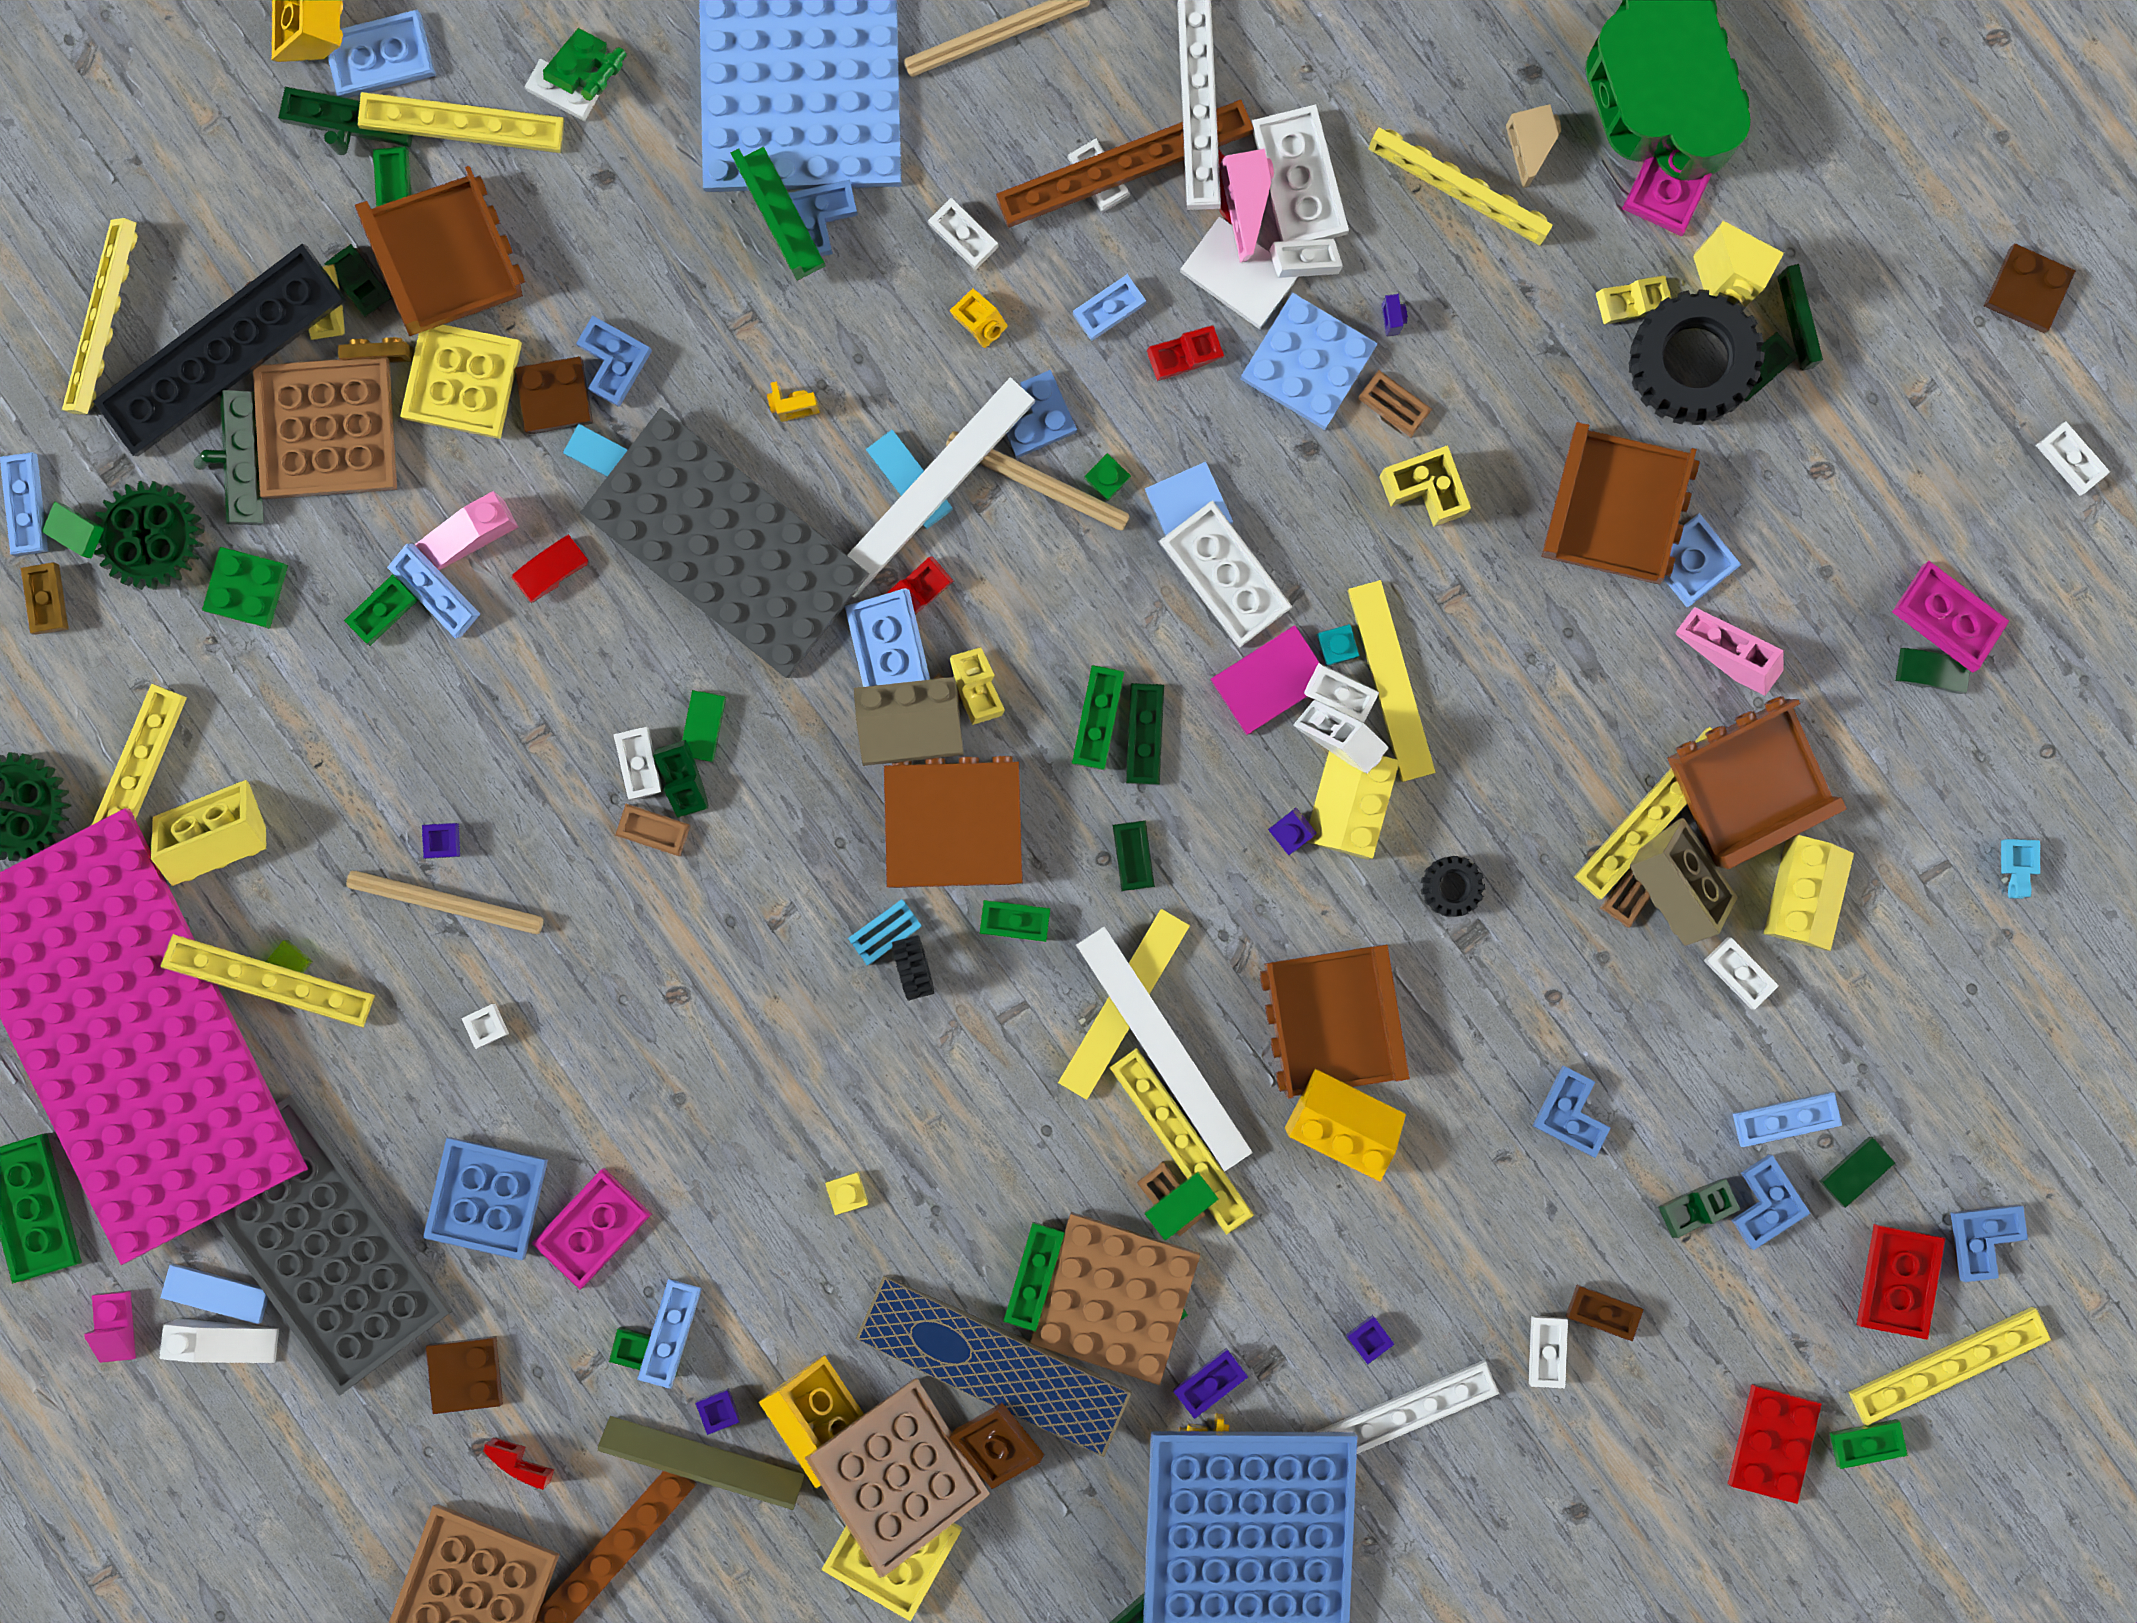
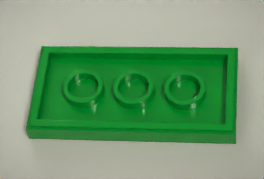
M47 1133L0 1146V1240L12 1284L82 1263Z

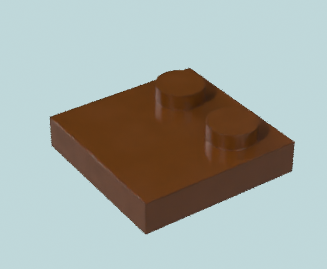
M2015 243L2007 252L1984 307L2037 331L2046 333L2052 326L2076 270Z
M581 356L515 367L524 428L528 435L577 427L578 424L582 426L593 424L584 362Z
M496 1336L433 1343L426 1346L432 1414L500 1407L503 1405Z
M1003 1403L956 1428L949 1437L991 1489L1039 1464L1045 1455Z

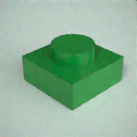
M1107 453L1084 476V479L1106 501H1109L1131 479V475Z

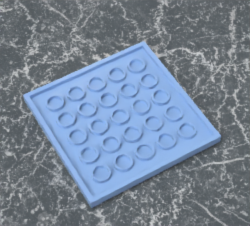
M699 0L703 189L705 192L749 191L730 152L739 148L742 155L746 156L763 146L786 190L809 189L845 180H850L852 188L902 187L897 0Z

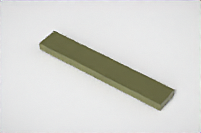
M613 1416L609 1417L598 1444L599 1452L790 1510L795 1508L805 1474Z

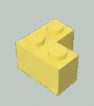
M1448 445L1386 467L1379 476L1391 507L1422 496L1433 527L1463 517L1471 509Z

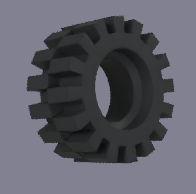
M1458 856L1444 857L1434 861L1430 867H1427L1425 875L1421 879V883H1423L1421 894H1424L1426 905H1429L1435 913L1446 917L1463 916L1476 909L1478 902L1482 901L1484 897L1482 892L1485 890V884L1482 882L1484 876L1477 870L1479 867L1475 863L1469 862V859ZM1449 873L1458 874L1465 882V891L1456 900L1446 898L1440 890L1442 878Z
M919 935L892 942L894 959L906 999L910 1001L934 994L931 972Z

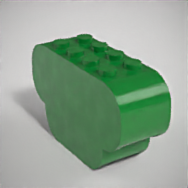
M1622 0L1616 13L1606 21L1585 64L1586 77L1608 142L1613 150L1623 158L1631 161H1645L1648 158L1654 157L1665 173L1675 179L1684 181L1703 178L1704 175L1714 174L1721 170L1745 140L1750 129L1749 97L1746 90L1741 89L1738 80L1739 69L1737 62L1734 58L1730 57L1727 48V32L1724 27L1719 25L1716 16V0ZM1677 149L1679 151L1673 155L1672 162L1677 169L1682 170L1680 173L1675 172L1669 164L1671 152Z

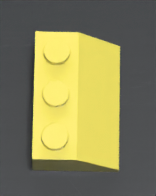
M1722 221L1698 248L1693 257L1703 290H1709V295L1718 296L1719 292L1729 296L1727 301L1734 305L1739 301L1746 307L1765 289L1784 253Z
M1329 751L1309 824L1317 834L1306 843L1366 860L1373 859L1400 760L1382 756L1379 764L1367 774L1349 765Z
M247 780L153 816L151 860L171 886L184 881H191L201 874L223 868L229 863L247 856L256 855L266 849V826Z
M1796 835L1786 840L1763 934L1831 951L1854 853L1832 843L1801 835Z

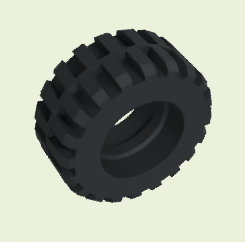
M1699 289L1697 294H1690L1688 290L1678 293L1676 298L1671 299L1668 297L1664 299L1655 310L1652 309L1645 316L1631 345L1629 373H1632L1633 380L1631 383L1634 390L1639 391L1642 396L1640 400L1646 407L1652 406L1656 410L1654 414L1661 418H1664V416L1673 418V423L1683 424L1684 421L1692 422V425H1701L1707 420L1714 422L1721 419L1728 412L1734 411L1749 395L1761 374L1760 368L1764 363L1765 354L1761 352V346L1764 341L1762 333H1757L1755 329L1758 324L1753 315L1747 317L1743 312L1746 307L1739 301L1734 305L1727 301L1729 296L1719 292L1718 296L1709 295V290ZM1697 328L1709 331L1718 337L1725 346L1728 354L1727 367L1722 377L1714 384L1704 388L1687 387L1675 381L1667 372L1663 361L1664 350L1668 341L1681 330Z

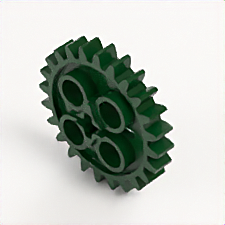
M139 481L137 490L133 486L126 484L125 495L114 490L113 495L116 501L112 503L103 500V504L108 510L106 513L97 511L95 513L102 519L101 524L98 525L104 528L98 542L101 547L94 552V555L105 558L100 563V566L107 570L111 569L110 577L115 579L121 577L120 583L127 586L133 583V586L140 590H143L145 584L148 588L157 590L158 581L161 585L170 587V576L181 581L182 575L179 570L183 568L192 571V567L187 561L189 558L199 560L200 557L193 552L194 547H203L204 545L200 541L195 540V536L204 533L203 529L194 526L195 523L201 520V516L190 514L195 505L190 502H184L186 499L184 494L180 492L174 494L175 489L168 485H165L162 489V485L155 481H152L150 487L147 483ZM167 510L166 521L159 525L158 517L160 513ZM134 514L133 524L126 528L125 521L127 517ZM170 543L169 554L162 558V547ZM133 547H136L137 555L133 560L129 561L128 553Z
M8 752L7 757L0 755V781L3 779L6 784L4 792L0 795V801L41 811V815L36 816L0 807V860H5L8 857L9 861H19L20 856L23 859H27L33 856V851L38 853L44 850L43 843L47 845L56 844L52 834H64L65 832L58 826L59 821L65 822L70 819L61 814L63 809L71 807V804L62 802L61 799L69 794V790L58 789V786L62 784L64 779L52 777L56 769L51 766L44 767L45 760L35 758L32 761V755L22 753L19 757L18 753ZM34 787H36L38 790L37 799L34 802H32L30 799V792ZM27 819L30 826L28 832L24 835L21 827Z

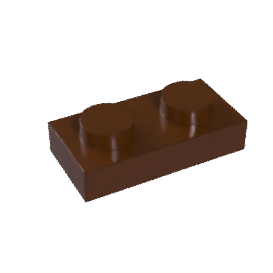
M1576 1284L1566 1317L1633 1342L1644 1309Z

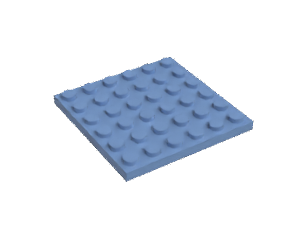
M1151 1431L1143 1623H1349L1357 1435L1355 1432Z

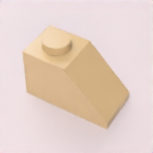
M1550 104L1513 113L1506 124L1523 188L1530 186L1561 133L1559 117L1557 114L1553 115Z

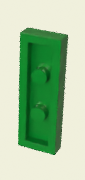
M1095 665L1091 666L1072 759L1073 765L1105 771L1125 671Z
M1032 1222L1003 1322L1032 1331L1037 1330L1065 1231Z

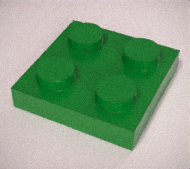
M220 547L202 611L270 629L288 565Z

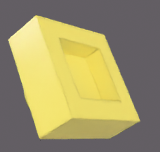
M859 1171L825 1183L835 1215L869 1204Z

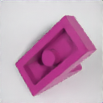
M131 1290L92 1295L94 1330L84 1333V1338L99 1363L135 1359Z

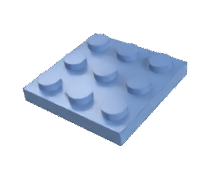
M453 1137L446 1138L423 1238L524 1260L548 1159Z

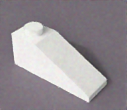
M1316 700L1312 701L1293 725L1349 765L1367 774L1379 764L1382 755L1389 748L1363 722Z
M178 1318L163 1324L159 1359L204 1363L276 1362L279 1328Z

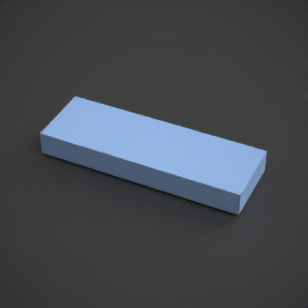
M33 452L0 457L10 554L22 556L48 552L47 535L42 532L45 525L38 456Z
M413 543L406 544L387 567L455 639L462 637L479 617L480 613Z
M1835 1092L1822 1093L1732 1113L1741 1147L1842 1126Z
M178 1264L169 1265L160 1297L255 1324L262 1322L269 1299L260 1286Z
M668 1279L637 1380L672 1389L702 1288Z

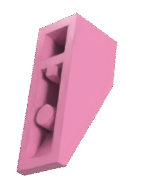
M1265 149L1227 155L1219 164L1240 262H1246L1254 254L1272 182L1271 179L1274 177L1273 163L1270 158L1266 157Z
M492 491L460 509L417 542L415 546L440 571L518 528V525L504 499Z
M1696 607L1692 609L1676 631V635L1733 680L1764 696L1784 671V650Z

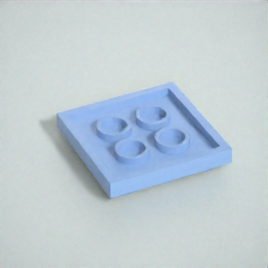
M1292 292L1242 373L1240 380L1325 430L1378 343Z

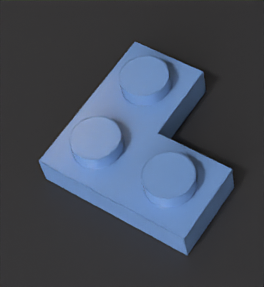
M850 180L788 193L821 257L833 254L826 222L858 215Z
M592 315L576 344L579 348L604 362L588 389L592 393L620 407L650 356L652 349Z
M1051 370L1020 383V386L1036 402L1030 407L1032 414L1020 418L1006 433L1016 459L1077 433V428Z
M1562 1066L1532 1126L1594 1158L1597 1157L1610 1130V1127L1581 1113L1595 1081Z
M1767 1155L1741 1172L1759 1202L1733 1218L1732 1222L1750 1249H1757L1810 1214L1773 1155Z
M2022 1205L1950 1212L1960 1281L1971 1282L1999 1278L1994 1244L2028 1240Z

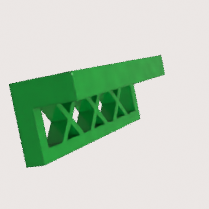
M764 146L746 156L742 155L739 148L730 152L796 281L826 267Z

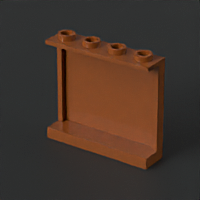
M470 165L465 167L467 176L372 209L368 201L354 205L409 337L523 296L520 285L525 283L523 273L519 264L512 265L508 255L513 252L506 234L499 235L496 225H499L500 221L493 205H486L483 196L488 195L481 176L474 177Z
M1576 422L1541 557L1660 585L1665 576L1671 577L1675 557H1671L1670 553L1672 545H1679L1684 525L1678 524L1681 512L1687 513L1692 493L1686 492L1689 479L1695 480L1700 461L1694 459L1697 449L1691 448L1689 453L1590 431L1589 424Z
M1784 696L1773 698L1764 704L1765 709L1757 713L1754 711L1743 713L1735 718V724L1727 728L1719 726L1705 733L1707 738L1697 743L1694 740L1686 742L1676 748L1677 753L1667 758L1712 860L1717 867L1731 869L1847 810L1842 797L1832 796L1793 707L1800 704L1799 699H1785Z
M1012 756L992 757V763H979V757H961L957 764H946L945 758L925 759V764L912 765V761H904L884 766L887 887L910 888L1023 884L1020 763L1013 762Z
M1388 945L1264 963L1265 971H1260L1262 990H1269L1271 1004L1265 1005L1268 1025L1274 1024L1276 1037L1271 1038L1273 1057L1280 1058L1282 1071L1276 1072L1279 1092L1285 1091L1288 1099L1302 1095L1315 1068L1352 1087L1393 1080L1396 1082L1410 1080Z

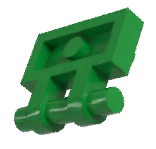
M577 28L544 68L543 79L570 94H573L580 86L583 88L581 90L582 97L591 101L596 95L602 94L606 89L608 79L612 75H617L622 69V62L627 54L620 47H616L612 53L605 54L607 52V42ZM594 67H597V68H598V71H597V72H592V73L590 74L591 70H592Z

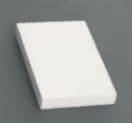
M1220 216L1180 269V273L1258 329L1262 328L1299 278H1278L1270 252L1257 243L1254 254L1246 262H1240L1233 227Z

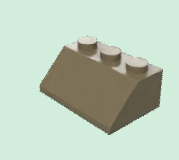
M955 677L854 688L856 723L863 766L964 755Z
M1684 818L1677 820L1641 847L1630 864L1634 877L1642 883L1651 896L1652 903L1656 908L1660 909L1669 922L1672 932L1680 938L1684 946L1719 934L1738 899Z

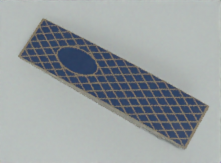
M884 1275L856 1336L857 1340L995 1407L1003 1403L1013 1416L1102 1457L1107 1452L1132 1394L1131 1390L1100 1377V1374L1069 1361V1358L1031 1344L1028 1339Z

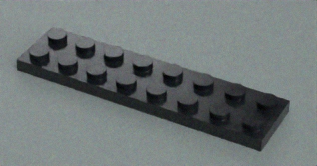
M302 243L93 402L132 456L139 457L219 397L222 390L231 388L347 300L309 247Z

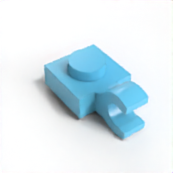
M2001 840V874H2011V880L2008 885L2009 898L2024 899V897H2031L2030 875L2040 874V840Z

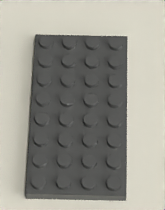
M661 407L580 512L785 678H789L870 574Z
M291 1094L278 1103L277 1107L308 1170L213 1218L212 1221L340 1396L450 1314L452 1309L295 1094Z

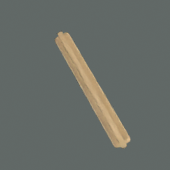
M1048 0L907 57L904 60L906 70L911 77H914L1087 7L1090 2L1089 0Z
M953 431L950 434L946 446L959 434L958 432ZM994 449L979 463L1119 531H1123L1128 523V513Z
M350 871L346 882L347 887L532 934H539L543 926V918L541 916L359 871Z

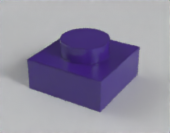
M1399 294L1385 295L1381 306L1386 337L1399 335L1404 327L1403 324H1407L1408 321L1405 303L1400 304Z
M1296 807L1268 829L1288 855L1292 854L1317 834Z
M459 824L422 825L423 858L460 857Z
M1373 1315L1346 1334L1367 1365L1395 1345Z
M729 1388L695 1402L707 1435L741 1421Z

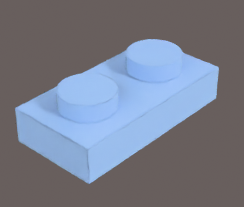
M1126 274L1073 310V316L1089 339L1093 341L1146 305V300L1129 275Z

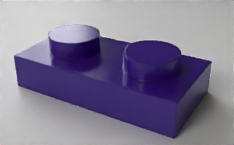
M1226 1347L1175 1387L1173 1392L1195 1419L1247 1379L1248 1375Z

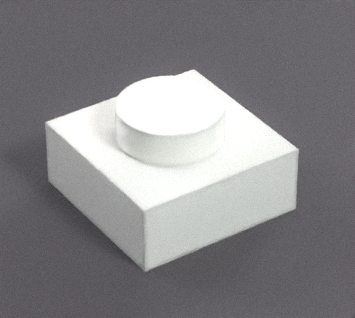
M491 1004L461 1018L475 1049H479L509 1035L496 1004Z

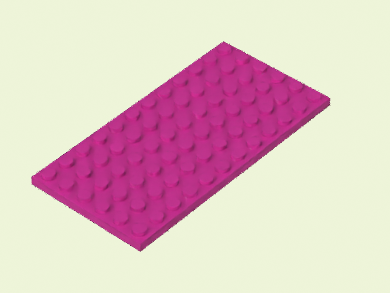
M127 808L0 872V1019L120 1265L148 1253L308 1170L218 985L161 967L172 934L194 941L195 939L163 874L151 860V850L131 809Z

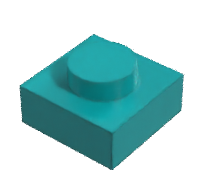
M1350 624L1317 634L1326 666L1359 657Z

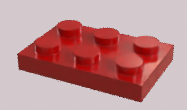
M1874 1224L1856 1325L1928 1340L1946 1238Z
M1751 1384L1728 1484L1734 1488L1798 1504L1822 1404L1815 1400Z

